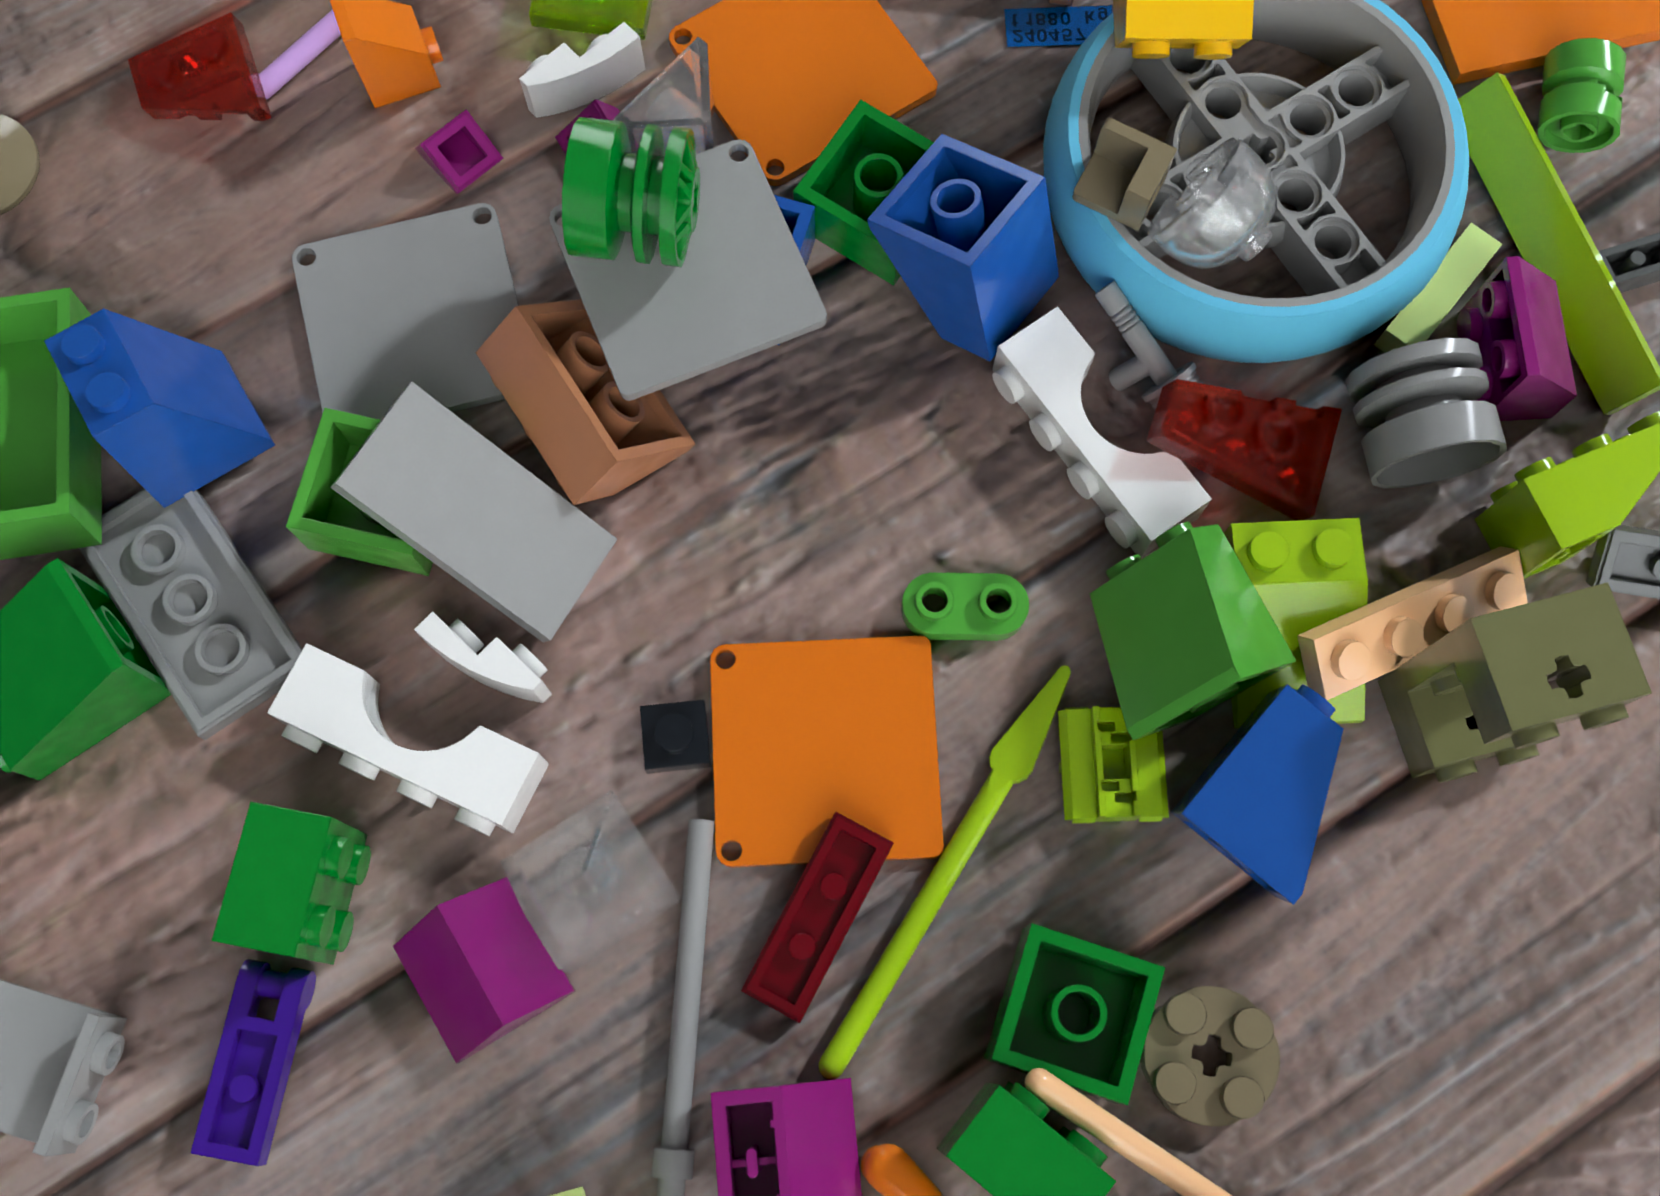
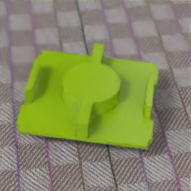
M1092 706L1091 709L1088 707H1071L1058 711L1061 759L1058 764L1059 773L1062 775L1064 821L1072 820V824L1136 821L1137 819L1139 822H1160L1163 818H1169L1163 731L1133 741L1126 728L1121 707Z

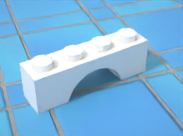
M1057 306L998 346L992 368L994 372L992 374L993 381L1000 394L1011 404L1017 402L1031 419L1029 421L1030 429L1039 444L1047 451L1054 449L1068 467L1067 476L1075 490L1085 499L1092 497L1107 516L1105 517V525L1114 540L1123 548L1131 547L1136 555L1140 554L1141 558H1143L1158 547L1155 539L1162 533L1181 523L1188 521L1193 523L1196 521L1212 498L1173 450L1152 454L1126 451L1106 441L1092 427L1083 409L1081 385L1088 374L1095 352Z
M305 644L267 712L287 725L281 735L282 737L314 753H317L322 743H325L343 752L338 764L374 781L380 770L401 780L396 790L398 793L431 809L437 798L459 808L454 818L456 821L487 836L491 835L495 826L512 834L514 833L549 765L538 752L481 725L461 741L439 750L416 751L395 745L384 730L379 715L380 684L364 670L312 645Z

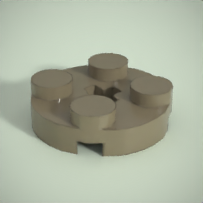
M1201 986L1187 989L1170 997L1153 1012L1140 1065L1147 1083H1150L1154 1094L1173 1115L1194 1124L1220 1127L1254 1117L1262 1110L1264 1102L1271 1096L1278 1079L1280 1051L1274 1035V1025L1271 1018L1263 1010L1256 1008L1246 997L1235 991L1216 986ZM1208 1035L1217 1038L1218 1048L1226 1052L1225 1065L1216 1066L1213 1076L1203 1074V1063L1192 1058L1194 1045H1205Z

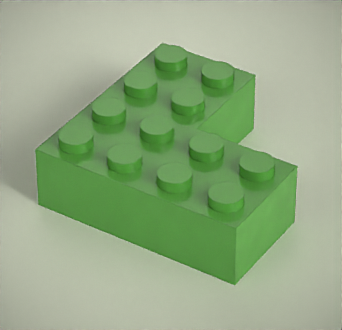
M70 287L0 298V560L102 545L101 445L92 437L44 342L46 339L91 316L90 312Z

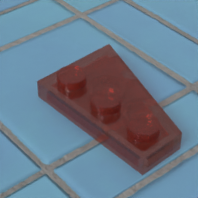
M1176 379L1162 387L1146 441L1295 521L1306 520L1315 515L1342 409L1330 406H1322L1318 409L1296 405V400L1280 397L1268 401L1246 397L1241 390Z

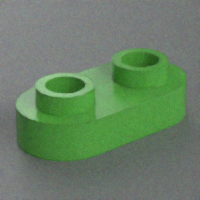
M933 572L922 574L909 583L904 592L901 605L902 617L909 630L915 635L925 636L929 640H1005L1015 635L1021 629L1029 612V598L1024 587L1013 577L998 573ZM936 594L944 599L946 607L939 612H931L924 607L922 600L927 595ZM993 595H1000L1007 600L1009 609L1003 613L993 612L988 608L986 599Z

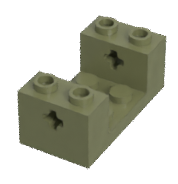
M1608 582L1470 618L1378 681L1412 778L1435 772L1439 783L1478 772L1475 761L1496 756L1499 766L1502 767L1539 756L1536 744L1559 737L1557 724L1580 719L1584 731L1606 726L1629 718L1625 705L1652 694ZM1555 680L1559 688L1552 689L1548 682ZM1476 721L1478 729L1470 730L1466 722Z

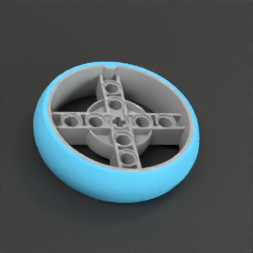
M1254 0L1252 40L1265 41L1294 49L1327 64L1335 70L1305 88L1292 80L1273 74H1236L1225 59L1203 60L1194 58V49L1170 48V56L1161 59L1133 58L1132 48H1115L1114 15L1112 13L1081 44L1065 70L1052 99L1046 120L1043 143L1044 177L1046 178L1050 213L1056 231L1072 262L1095 293L1115 280L1128 299L1129 305L1133 307L1132 310L1136 311V315L1140 317L1139 320L1143 321L1152 336L1173 347L1218 360L1239 363H1272L1319 355L1348 345L1373 332L1403 310L1425 288L1444 260L1463 215L1468 191L1469 149L1464 117L1453 85L1438 58L1424 39L1406 20L1380 0ZM1130 69L1171 119L1172 124L1167 133L1165 143L1177 148L1165 182L1147 214L1161 218L1166 222V225H1157L1145 218L1139 231L1074 201L1072 198L1074 188L1091 159L1090 135L1096 110L1106 92ZM1176 69H1182L1184 71H1187L1189 74L1179 72ZM1211 113L1222 115L1225 119L1214 117ZM1385 121L1396 138L1402 153L1410 192V209L1406 229L1397 247L1386 261L1336 200L1343 178L1345 146ZM1295 129L1302 130L1308 135L1301 134L1297 132ZM1195 186L1206 187L1215 195L1204 194L1196 189ZM1280 202L1293 205L1298 212L1286 209ZM1199 234L1234 248H1271L1308 296L1261 298L1239 295L1193 280L1161 261L1160 258ZM1317 248L1329 251L1334 255L1335 259L1323 256L1318 252Z

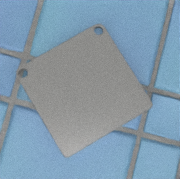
M733 140L696 154L697 164L700 169L699 211L696 228L691 235L682 267L665 266L661 263L659 236L650 264L636 262L631 242V233L625 232L620 252L615 260L568 255L564 243L563 227L557 224V220L562 216V204L554 207L550 212L549 219L552 230L619 393L625 400L631 401L812 332L826 324V309L750 143L745 140ZM736 151H743L748 155L745 160L739 162L732 160L730 156Z
M478 203L303 244L294 250L292 263L322 413L324 408H330L381 420L411 381L451 412L505 399L492 382L490 374L475 353L513 308L519 306L499 219L491 205ZM481 214L491 215L488 223L478 224L475 222L476 218ZM310 254L316 256L312 264L301 265V260L304 256Z

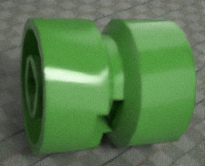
M1582 38L1561 43L1550 50L1544 61L1542 95L1544 97L1540 101L1538 138L1543 145L1555 151L1586 153L1602 149L1612 144L1619 137L1623 100L1619 96L1624 90L1626 53L1621 46L1609 40Z

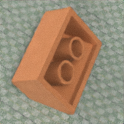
M581 299L515 306L475 352L490 374L492 382L508 402L522 424L526 435L533 441L554 474L558 485L565 491L573 505L616 495L685 454L695 445V442L660 390L631 401L621 397Z

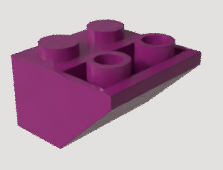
M1519 256L1506 257L1460 310L1457 319L1458 338H1468L1479 345L1483 364L1479 370L1487 373L1489 389L1476 401H1487L1495 404L1500 421L1549 419L1577 396L1556 281Z
M851 1078L722 1090L710 1093L718 1196H862Z

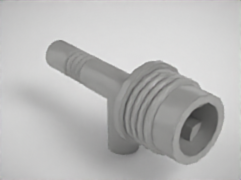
M1115 280L1094 294L1107 315L1115 322L1114 324L1118 327V331L1122 332L1121 335L1135 354L1134 357L1110 370L1109 380L1112 386L1118 391H1123L1150 376L1155 384L1146 390L1141 397L1145 402L1149 401L1160 419H1165L1174 434L1186 430L1207 416L1216 406L1206 393L1207 387L1196 374L1195 369L1197 367L1194 362H1188L1177 369L1173 367L1143 321L1139 320L1140 317L1136 315V311L1132 310L1133 307L1129 305L1128 299Z

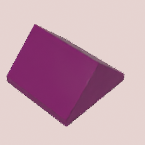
M510 876L437 905L393 945L395 952L456 1064L461 1063L575 992L572 983Z

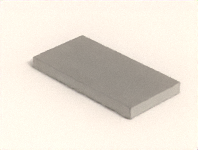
M412 381L403 389L330 487L543 643L551 641L617 541L616 537Z
M143 489L102 515V545L79 549L197 736L207 740L278 693L303 648L198 489L194 492L190 491L182 499L164 508Z

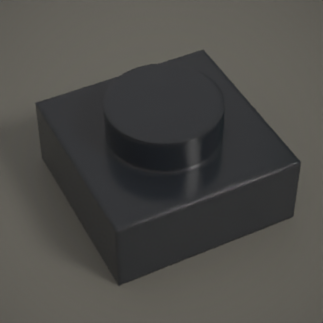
M705 700L640 706L644 767L647 774L711 767Z

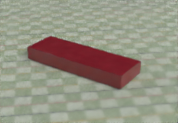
M835 812L741 991L801 1023L894 842Z

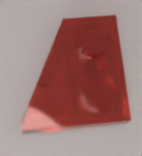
M231 12L127 59L141 108L154 119H181L185 116H195L200 120H222L223 114H247L254 121H266L272 118L244 26Z

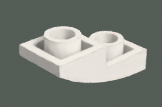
M623 22L609 34H603L594 39L581 57L565 43H562L549 55H542L535 59L528 67L526 73L519 78L529 111L538 118L573 110L591 103L594 99L598 100L631 81L645 70L640 36Z
M433 611L414 629L446 661L486 686L508 695L544 703L552 695L540 679L548 671L547 668L521 643L511 651L496 637L477 655L476 653L485 646L482 641L458 618L448 627Z

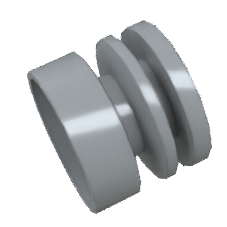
M1441 338L1417 342L1369 359L1352 370L1345 379L1350 400L1356 403L1353 413L1357 425L1374 428L1361 440L1370 479L1374 486L1381 488H1407L1443 481L1479 469L1497 460L1507 451L1496 405L1487 401H1476L1489 389L1487 373L1479 370L1483 364L1477 342L1468 338Z

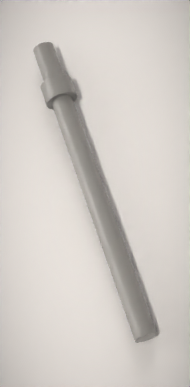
M690 819L688 822L661 1148H654L651 1173V1177L658 1178L657 1196H684L685 1181L693 1179L695 1150H689L688 1144L715 824L714 821L705 819Z

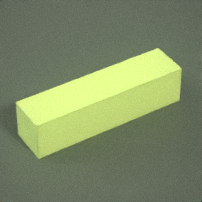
M1471 222L1449 249L1439 269L1425 288L1398 313L1374 345L1386 353L1396 348L1427 341L1498 251L1502 243Z

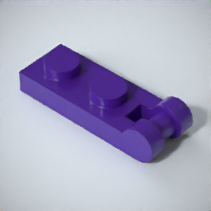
M253 959L244 961L236 978L192 1144L191 1154L253 1166L267 1164L305 1011L311 1003L315 990L316 974L314 971L294 967L288 973L271 970L268 962ZM264 997L279 1000L274 1020L256 1017L260 1001Z

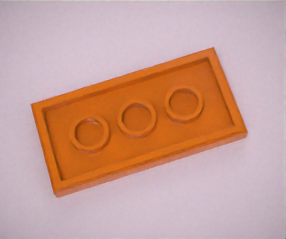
M1421 0L1453 85L1488 78L1497 72L1506 74L1543 66L1545 57L1551 49L1561 43L1575 39H1604L1621 46V48L1660 40V0Z

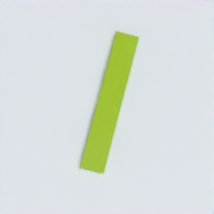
M1498 72L1458 98L1467 130L1469 155L1523 259L1556 281L1567 344L1603 414L1612 415L1660 390V366L1506 76Z

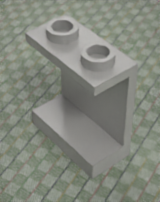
M0 979V1132L36 1143L32 1153L45 1157L75 1153L78 1145L88 1138L96 1123L99 1109L95 1100L104 1077L115 1069L123 1053L125 1039L121 1033L127 1018Z

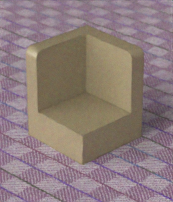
M1107 118L1100 130L1094 153L1074 188L1072 198L1074 201L1139 231L1165 182L1177 148L1115 119Z

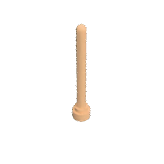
M1034 1068L1027 1073L1025 1087L1040 1101L1181 1196H1232L1047 1070Z

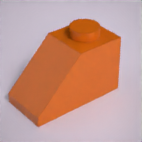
M330 0L343 42L374 108L441 87L433 65L444 61L432 26L420 29L411 5L390 0Z

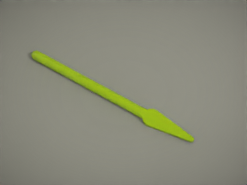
M1063 665L1056 671L992 749L989 757L992 771L821 1056L818 1069L824 1078L832 1080L842 1075L1013 784L1026 780L1033 772L1071 676L1070 667Z

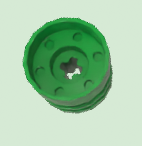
M579 117L573 125L568 141L562 187V227L568 255L615 260L620 252L625 232L631 233V242L636 262L650 264L659 236L661 263L665 266L682 267L691 235L696 228L700 201V169L696 160V144L692 129L674 127L669 135L664 156L662 129L658 125L648 124L642 133L637 153H631L627 127L622 121Z

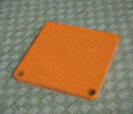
M722 0L675 26L669 33V42L673 53L735 140L740 139L750 143L771 186L783 185L809 170L860 99L893 119H897L932 99L937 93V80L877 0ZM681 36H687L691 39L689 43L684 45L678 44L675 41ZM771 166H780L784 170L777 176L770 175L767 172Z
M900 636L724 644L713 650L710 658L715 845L717 858L722 865L729 868L807 865L835 812L894 842L885 861L934 859L942 854L944 843L931 643L927 637ZM722 653H731L735 657V663L728 669H722L716 664L718 656ZM729 842L739 844L742 848L740 857L734 861L724 859L722 856L724 845Z

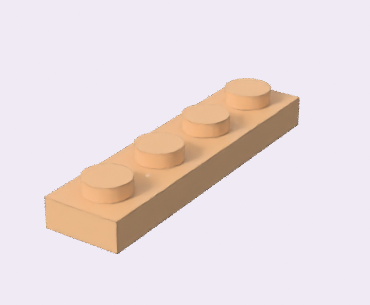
M1502 546L1497 547L1297 635L1308 687L1326 700H1329L1395 670L1470 618L1527 604L1519 550Z

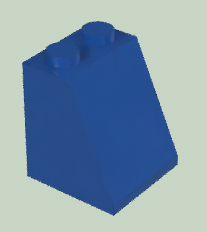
M941 134L867 219L870 230L939 336L989 362L996 355L998 346L1011 337L1059 278L1046 178L944 134Z
M104 308L44 341L92 437L164 508L182 499L186 493L196 491L275 446L228 359L220 350Z
M1287 684L1269 692L1171 811L1172 814L1274 897L1293 905L1304 891L1344 728L1330 718L1335 712V708L1325 698L1303 684L1298 690L1291 688Z

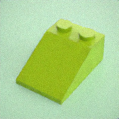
M1360 518L1231 523L1224 532L1296 659V662L1231 698L1234 729L1241 727L1269 692L1287 684L1295 690H1298L1302 684L1308 687L1297 635L1367 605L1368 576ZM1366 683L1327 700L1335 708V712L1330 717L1337 724L1361 723L1365 721Z

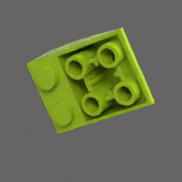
M1660 411L1635 422L1627 428L1628 435L1612 441L1608 433L1602 434L1571 451L1573 457L1557 465L1552 457H1547L1518 471L1514 475L1517 481L1493 492L1490 497L1494 504L1475 518L1490 549L1493 550L1500 546L1518 549L1525 579L1567 561L1621 525L1660 472Z

